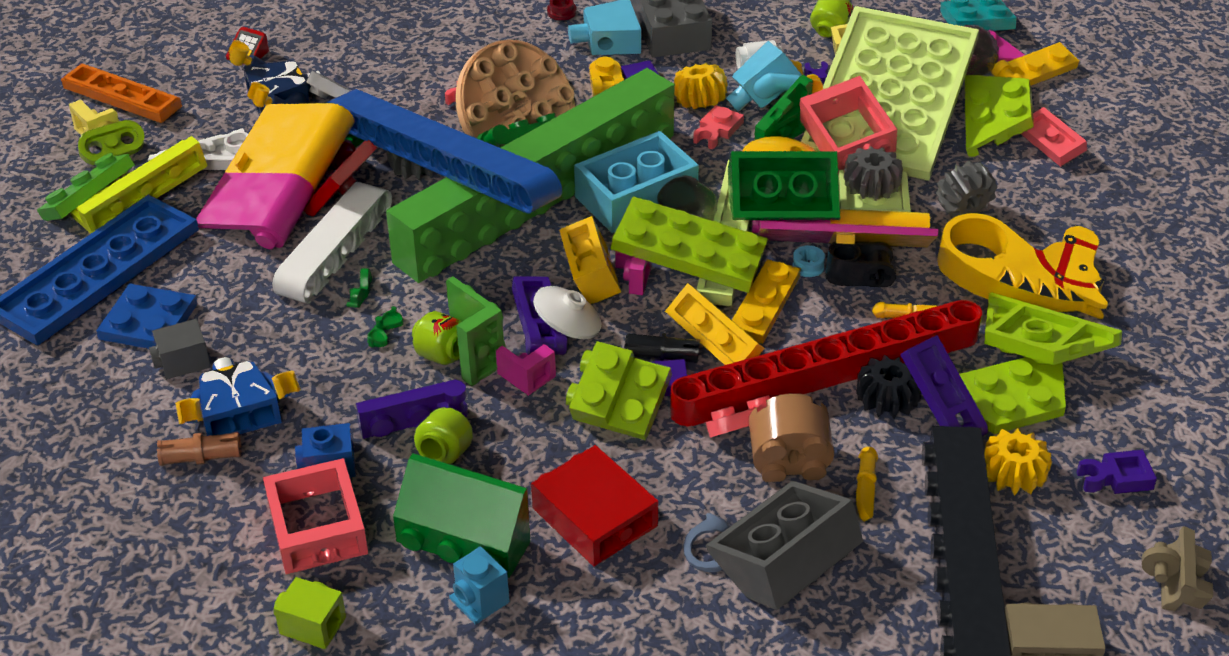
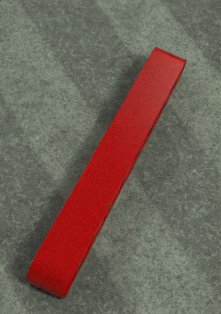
M958 300L676 379L671 386V419L681 426H695L712 421L711 412L731 406L734 407L735 413L748 410V401L767 395L772 398L784 394H807L858 379L861 367L866 366L870 358L881 361L885 354L889 359L895 360L904 351L938 335L947 353L971 347L978 340L982 318L981 307L972 301Z

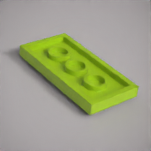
M633 196L612 238L610 249L749 293L768 238Z

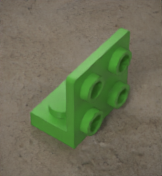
M452 276L446 280L449 315L462 321L456 325L462 380L473 386L497 370L496 349L501 346L506 347L503 334L502 310L495 303L489 302L476 293L471 286L463 284Z

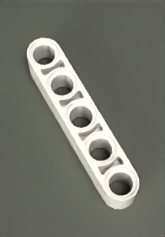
M361 182L354 183L276 270L272 283L274 293L310 304L311 301L308 300L313 294L317 295L329 282L327 278L341 268L347 261L345 257L360 246L366 239L363 236L367 232H372L383 219L381 218L382 214L391 208V192Z

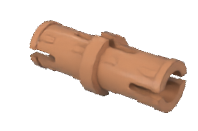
M239 432L203 436V433H194L193 437L157 441V447L160 448L157 449L160 466L194 461L196 465L205 464V460L241 457Z

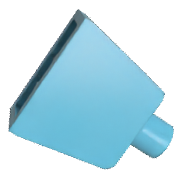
M618 0L586 7L583 10L584 24L568 25L570 44L588 42L592 55L641 54V27L630 0Z

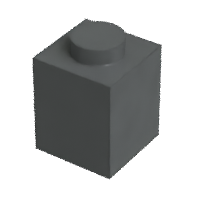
M197 319L152 330L156 346L149 347V352L154 368L162 367L166 380L211 368L206 343Z

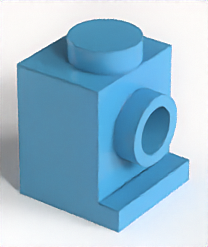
M481 546L453 563L454 593L449 595V599L475 625L510 602L507 571Z

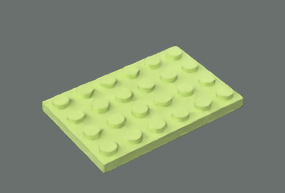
M855 6L824 82L823 89L861 76L897 128L896 152L894 153H896V158L902 161L903 172H907L909 177L929 181L978 40L979 29ZM859 110L822 123L838 148L874 134ZM805 130L801 142L809 145L816 151H820L807 130Z

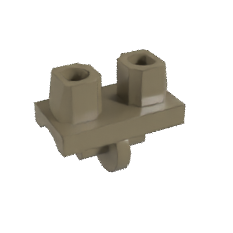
M1183 526L1179 530V537L1175 542L1168 545L1164 542H1157L1154 544V547L1149 548L1143 553V570L1147 574L1154 576L1155 580L1161 583L1162 609L1176 611L1183 603L1202 609L1212 599L1213 584L1200 579L1209 570L1212 563L1211 551L1195 545V530Z

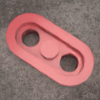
M769 395L748 401V410L735 413L734 407L731 406L711 412L713 420L705 422L710 438L748 427L751 412L756 407L757 412L767 407L766 400L770 399Z

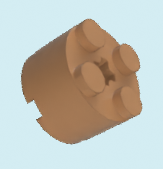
M784 394L766 400L767 407L757 412V407L751 412L749 416V430L755 468L762 474L763 481H784L786 475H802L806 480H820L826 476V468L834 458V446L828 410L822 402L820 407L813 403L810 396L804 394Z

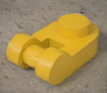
M599 57L590 64L589 75L593 97L624 80L620 64L611 57Z

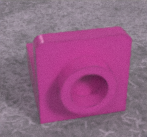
M615 251V268L624 269L623 279L629 281V294L643 295L652 268V262Z

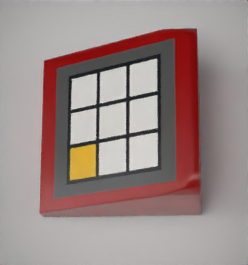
M241 27L238 30L234 40L241 41L249 47L247 56L254 55L261 59L269 52L267 36L264 32L247 27ZM228 51L226 54V59L230 60V54Z

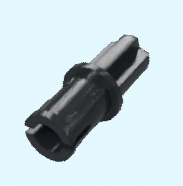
M663 333L662 337L627 334L624 349L632 350L635 357L660 359V361H664V359H685L686 362L698 363L700 339L666 337V333Z

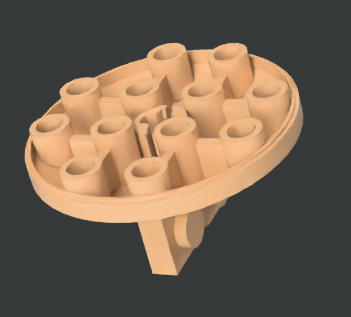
M520 40L496 41L478 50L464 65L456 87V109L463 132L475 138L496 125H504L509 129L508 125L528 119L529 124L537 123L536 119L541 116L555 113L557 117L575 107L574 91L556 60L540 48Z

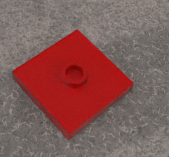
M365 140L313 195L304 212L314 217L338 191L344 195L357 181L353 175L373 154L377 147L370 140Z

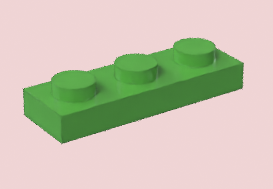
M113 153L104 155L95 161L97 167L90 172L88 170L83 171L71 178L72 185L65 190L60 188L45 197L47 203L37 209L41 218L50 221L62 219L76 207L83 204L135 166L129 154L114 156Z

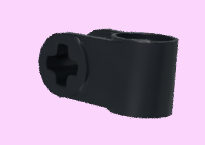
M835 241L829 246L825 278L830 283L838 286L889 287L896 280V270L891 265L893 251L884 242L836 244ZM878 252H881L880 259L878 258ZM877 272H878V275H879V279H876V276H875V274H876Z

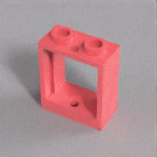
M861 76L800 98V121L820 151H837L838 174L839 170L845 169L848 155L855 153L857 148L868 150L869 146H872L874 149L884 147L885 152H896L897 128ZM859 110L874 134L838 148L822 123Z
M344 458L263 477L285 574L368 554L365 528ZM337 490L341 491L349 520L291 534L287 533L280 504Z

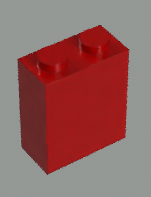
M596 445L574 455L569 461L550 472L542 474L531 483L532 508L593 567L658 526V500Z

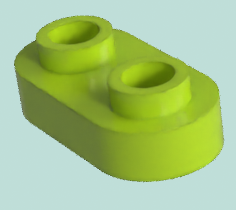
M123 120L83 133L79 138L78 153L81 159L90 165H95V161L109 153H113L114 156L132 155L142 149L145 137L144 131L138 123L131 120ZM124 136H129L133 139V142L125 144L121 139ZM98 146L101 148V152L94 154L89 151V148Z

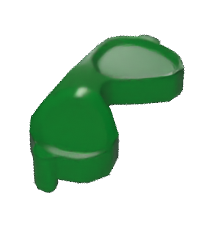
M361 269L360 288H350V302L346 303L347 307L360 308L364 299L368 297L370 282L372 281L370 269Z
M392 306L391 310L385 312L382 317L377 316L375 318L376 325L367 335L369 347L387 346L389 340L384 331L401 327L404 324L403 317L397 312L396 307Z

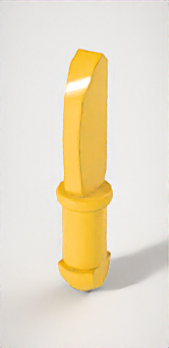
M878 302L873 306L872 313L876 318H896L936 306H912V303L906 305Z
M868 446L864 447L858 455L860 465L859 473L856 477L858 482L856 506L859 517L864 522L873 518L875 483L877 480L875 468L878 454L873 447Z

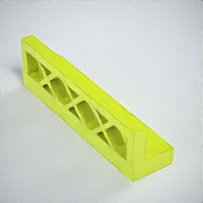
M193 136L180 141L76 207V209L70 212L72 217L91 234L148 194L157 199L208 166L199 141Z

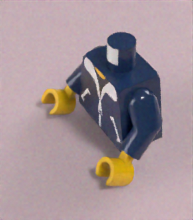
M238 40L232 42L228 50L230 61L236 66L245 64L243 70L248 92L247 96L252 100L259 116L267 104H310L308 93L310 92L311 85L306 82L310 73L302 75L295 61L266 63L254 55L247 56L249 47L245 43Z

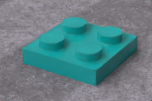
M951 0L941 2L940 11L948 24L979 29V31L1016 29L1017 17L1002 0Z

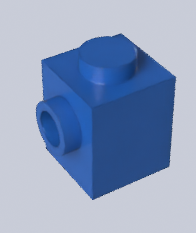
M350 423L302 428V445L295 446L297 469L344 458L349 477H356Z

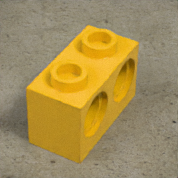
M590 216L559 229L573 280L586 301L590 304L597 303L621 293L606 241L593 217Z

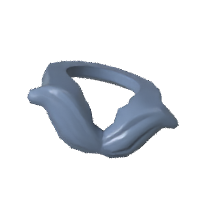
M707 513L706 520L692 528L685 537L683 551L688 563L697 570L704 572L721 571L722 568L715 560L705 562L696 559L692 554V545L698 536L715 531L724 532L731 525L721 517Z

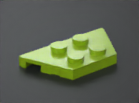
M980 75L965 76L966 150L969 157L978 156L977 148L993 140L998 146L1009 140L1012 136L1021 134L1034 127L1032 89L1029 79Z
M993 292L989 294L984 344L999 348L1002 352L1019 354L1031 358L1040 364L1056 365L1121 345L1122 330Z
M1024 357L959 374L985 419L988 431L993 434L1000 433L1001 429L1009 431L1064 416L1066 402L1063 362L1056 365L1040 364L1031 358Z

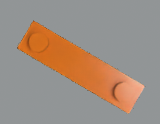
M83 63L61 79L64 89L159 123H163L182 107L180 97Z

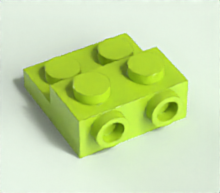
M596 341L593 351L585 350L582 355L580 371L583 374L579 384L572 383L567 391L566 405L569 406L573 420L646 440L672 377L671 368L634 358L632 350Z

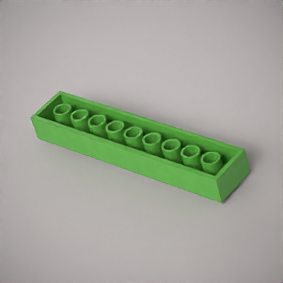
M645 68L501 147L506 151L548 167L560 180L562 186L561 197L531 213L522 212L447 177L387 209L386 216L392 263L417 283L429 277L437 276L444 268L457 261L466 259L470 253L482 246L492 244L498 237L508 231L518 229L532 217L544 214L551 206L558 202L571 198L575 193V164L658 131H661L671 139L674 136L675 84L652 70Z

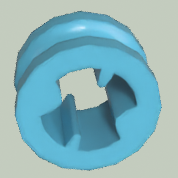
M812 245L801 246L793 253L794 262L792 266L801 268L800 276H818L824 270L825 253L820 248Z

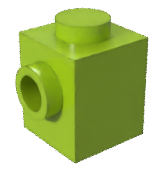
M295 577L286 592L283 591L278 595L273 609L279 634L325 650L346 618L341 591L329 588L321 582H311Z

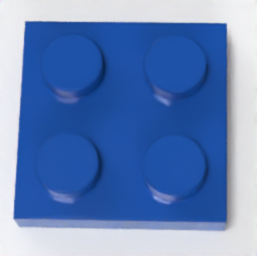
M129 283L96 330L98 339L147 349L156 346L152 330L186 322L198 304L196 295Z

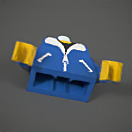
M224 357L214 362L212 365L213 371L202 373L199 376L200 388L193 391L189 399L180 400L175 404L179 425L185 422L196 424L203 421L207 436L234 432L243 434L282 423L278 400L287 398L292 392H299L301 389L295 372L292 370L273 376L268 372H260L254 362L246 361L235 364L231 358Z

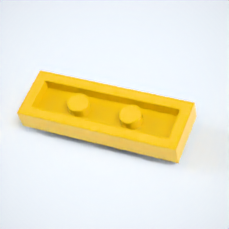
M767 259L752 284L749 293H747L732 320L758 343L763 344L800 278L801 268Z
M689 283L686 284L665 310L670 317L695 339H700V343L724 365L759 356L765 349Z

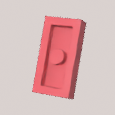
M1045 107L1033 113L1034 127L1021 133L1023 137L1060 167L1087 150V141Z

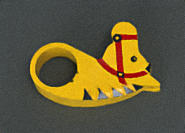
M969 213L956 216L943 229L937 258L939 269L958 286L975 295L989 299V294L993 292L1057 312L1079 311L1098 319L1104 318L1101 309H1107L1108 302L1101 295L1105 279L1099 277V273L1094 267L1099 239L1093 231L1081 226L1068 228L1064 233L1062 242L1053 243L1044 250L1033 248L1002 221L985 214ZM977 244L990 249L997 256H994V259L991 257L976 258L962 253L955 246Z

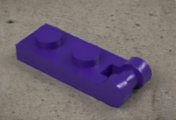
M513 276L511 288L525 336L527 355L544 344L554 350L555 355H565L567 351L566 335L556 331L544 322L535 310L533 303L534 296L540 288L551 286L549 277Z
M938 335L900 354L940 426L981 428L982 437L988 433L985 419ZM960 413L964 420L963 425H960L955 416L956 414Z
M450 380L356 403L362 438L383 437L394 431L410 427L417 428L434 410L442 407L453 408L467 417L468 406L465 402L467 397L466 385L459 380Z

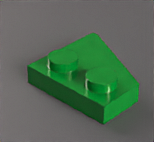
M802 75L756 124L754 140L770 136L794 139L805 132L806 129L800 121V98L812 94V79Z

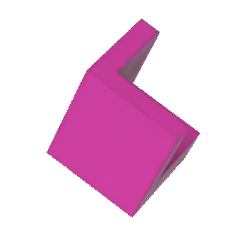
M545 344L529 355L522 353L517 356L504 346L496 349L497 374L528 396L556 377L555 351Z

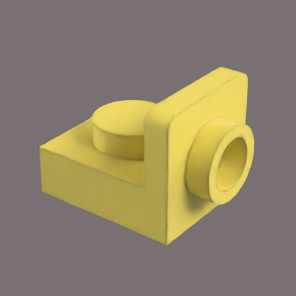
M82 100L69 104L74 129L80 135L89 130L119 122L117 112L113 108L97 113L95 109L91 110Z

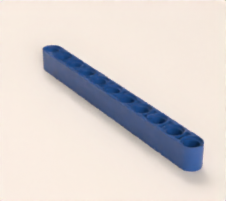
M358 89L349 91L327 102L343 106L353 115L355 120L349 134L364 141L370 140L374 145L522 212L531 213L562 195L560 180L548 167Z

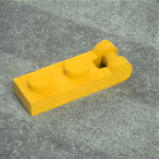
M1059 42L1008 62L1000 60L993 66L991 73L995 77L1029 79L1032 86L1076 69L1080 60Z

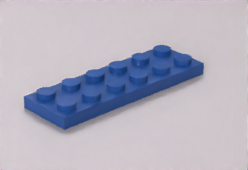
M148 194L0 296V324L37 346L196 233L199 230L197 219Z

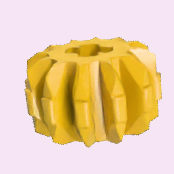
M708 63L702 65L695 64L691 67L686 66L683 70L675 73L674 95L677 98V102L682 104V107H692L693 109L703 107L706 109L707 106H715L718 102L726 99L727 76H725L724 69L719 68V65H709Z
M1018 428L1014 433L1001 429L997 436H990L985 445L984 455L988 482H996L998 491L1008 486L1011 487L1014 496L1020 488L1031 495L1036 486L1043 487L1047 481L1052 464L1051 453L1048 452L1047 442L1036 440L1034 432L1025 435L1021 434Z

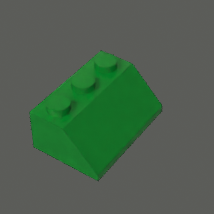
M731 151L728 164V192L732 219L840 220L837 151Z
M412 453L408 459L393 514L396 542L401 543L405 548L412 551L421 549L436 554L449 563H455L481 546L507 571V576L510 578L531 542L527 488Z

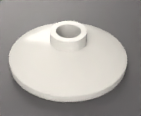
M557 286L542 287L536 292L533 299L535 310L543 321L556 331L576 339H591L599 333L602 326L600 316L595 308L579 292Z

